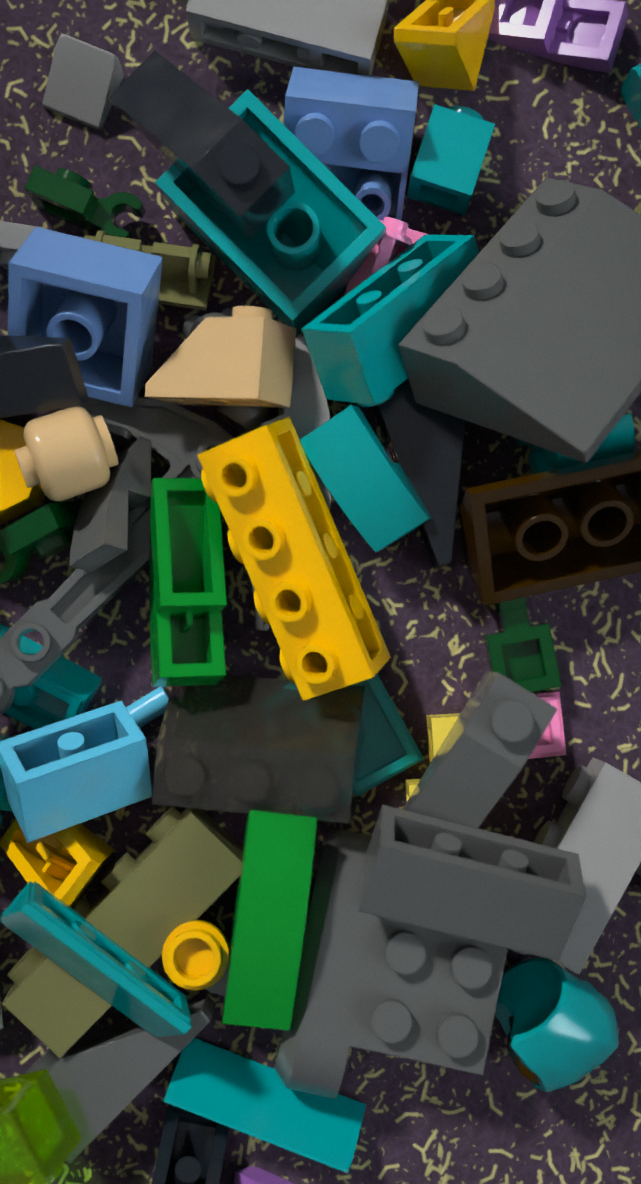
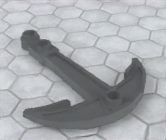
M137 397L133 407L89 398V401L80 406L85 408L92 418L102 415L115 445L125 448L140 436L150 439L151 453L170 466L169 471L162 478H201L203 468L197 455L235 439L215 422L179 405L161 400ZM67 408L53 410V411L48 412V413H46V414H44V415H42V416H45V415H48V414H51V413H54V412H58V411H61V410H64V409H67ZM151 497L128 513L127 551L93 572L77 568L49 599L36 602L0 638V715L6 712L12 705L16 688L32 686L77 641L79 629L149 565ZM220 509L221 517H222V519L225 521L224 516H223V514H222V512H221V509ZM242 564L252 592L255 610V630L268 632L270 624L265 623L257 612L254 602L255 588L245 565ZM30 631L40 632L44 639L42 649L34 655L24 654L20 647L22 637Z

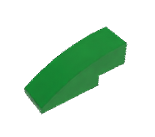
M153 478L151 482L149 604L152 687L216 685L226 676L222 610L227 605L221 514L219 505L213 502L206 493L202 478Z
M250 810L248 813L240 881L237 889L222 1024L290 1031L309 899L317 827L316 817Z

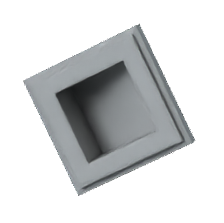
M61 33L54 50L42 103L43 107L101 131L112 106L108 97L121 85L124 78L118 57L101 48Z

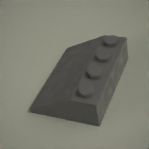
M546 177L398 344L415 402L587 463L641 393V215L602 189Z

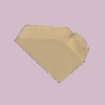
M255 306L233 307L232 317H206L146 382L145 397L178 405L291 408L296 328L272 320V310Z

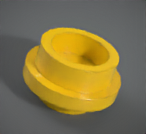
M192 920L177 926L167 937L162 950V963L166 974L175 984L188 990H203L218 982L224 975L230 958L229 945L224 934L215 925L201 920Z

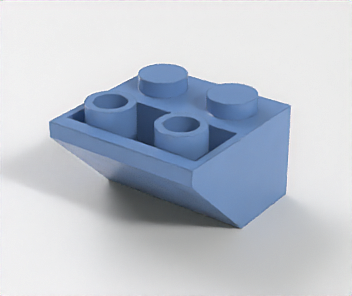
M293 67L285 95L283 125L379 220L383 221L384 217L402 220L419 81Z

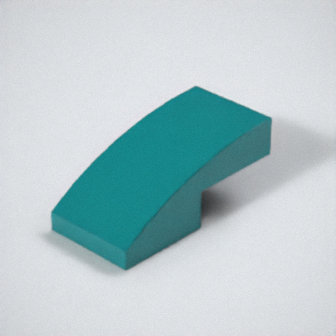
M350 405L300 439L304 452L317 474L348 519L374 552L381 551L432 519L401 465L391 461L359 406Z

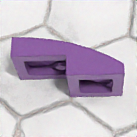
M495 0V10L487 39L500 45L565 65L611 73L628 18L627 5L625 1Z

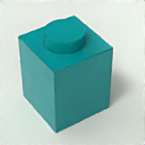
M434 104L410 176L407 198L465 216L495 123L483 120V117L477 111L465 106L454 105L445 108Z

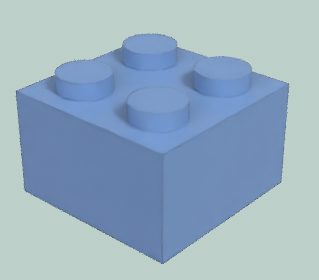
M35 227L9 262L8 336L71 338L88 397L133 407L152 368L163 257Z

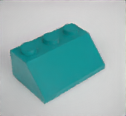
M247 89L229 109L238 115L290 166L295 193L248 240L173 164L155 181V184L166 205L285 325L296 328V336H298L302 332V328L314 320L344 290L386 232V226Z

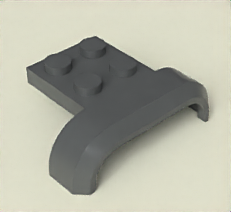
M340 828L321 842L318 870L304 931L290 1031L283 1030L278 1054L274 1060V1069L286 1089L336 1099L344 1076L350 1046L483 1075L508 948L468 938H455L444 932L400 921L391 922L375 915L359 912L361 868L372 835Z

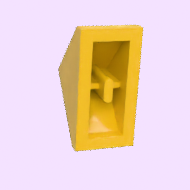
M425 0L394 27V43L413 81H419L418 85L424 87L475 91L495 10V0Z
M15 819L0 839V846L27 883L29 881L33 883L36 881L69 907L80 898L115 851V849L82 824L74 825L28 843Z

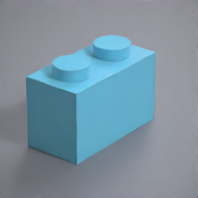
M122 701L0 741V768L7 801L28 843L152 797L146 738Z

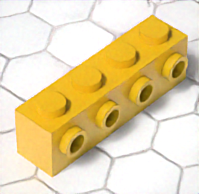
M290 416L198 454L197 456L203 468L201 478L204 489L210 499L217 503L229 528L228 543L234 557L241 564L245 565L255 588L254 602L257 612L265 623L270 624L280 647V663L283 672L290 682L296 684L302 700L304 701L373 678L391 656Z

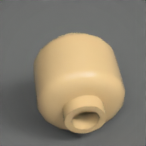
M80 406L70 407L29 421L24 427L23 434L26 446L14 450L27 488L40 484L44 494L53 501H62L105 486L110 480L109 467L119 464L113 441L102 415L92 418L90 413Z

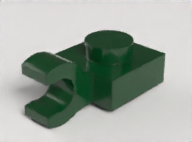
M35 165L24 187L37 209L91 233L94 230L106 231L107 235L131 239L129 232L114 226L115 218L123 212H130L141 218L146 213L143 203L136 196L127 192H117L103 199L96 198L92 191L93 186L88 180L65 168H58L56 174Z
M82 500L47 504L0 531V551L5 557V566L0 571V584L22 578L29 568L30 556L34 551L37 552L39 558H45L71 547L74 525Z
M525 597L494 604L501 631L483 635L490 671L502 674L530 692L561 687L549 623L530 625Z

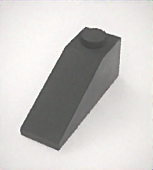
M486 671L402 810L478 829L522 770L558 709L502 674Z
M208 995L188 1001L192 1027L185 1035L156 1037L149 1034L135 1022L129 1021L79 1038L61 1058L48 1049L21 1077L28 1087L15 1104V1109L70 1164L211 1021L216 1003Z

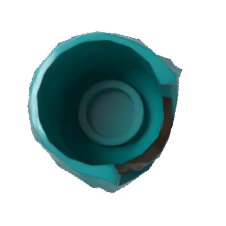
M538 957L519 961L503 972L495 1016L500 1021L507 1035V1050L513 1064L536 1089L542 1092H550L573 1084L602 1064L618 1048V1023L615 1011L608 999L598 992L587 980L577 978L551 959Z

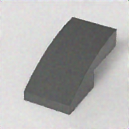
M140 436L117 453L119 464L109 467L110 480L101 488L85 493L74 525L70 549V567L93 572L127 551L128 512L151 497L150 439Z

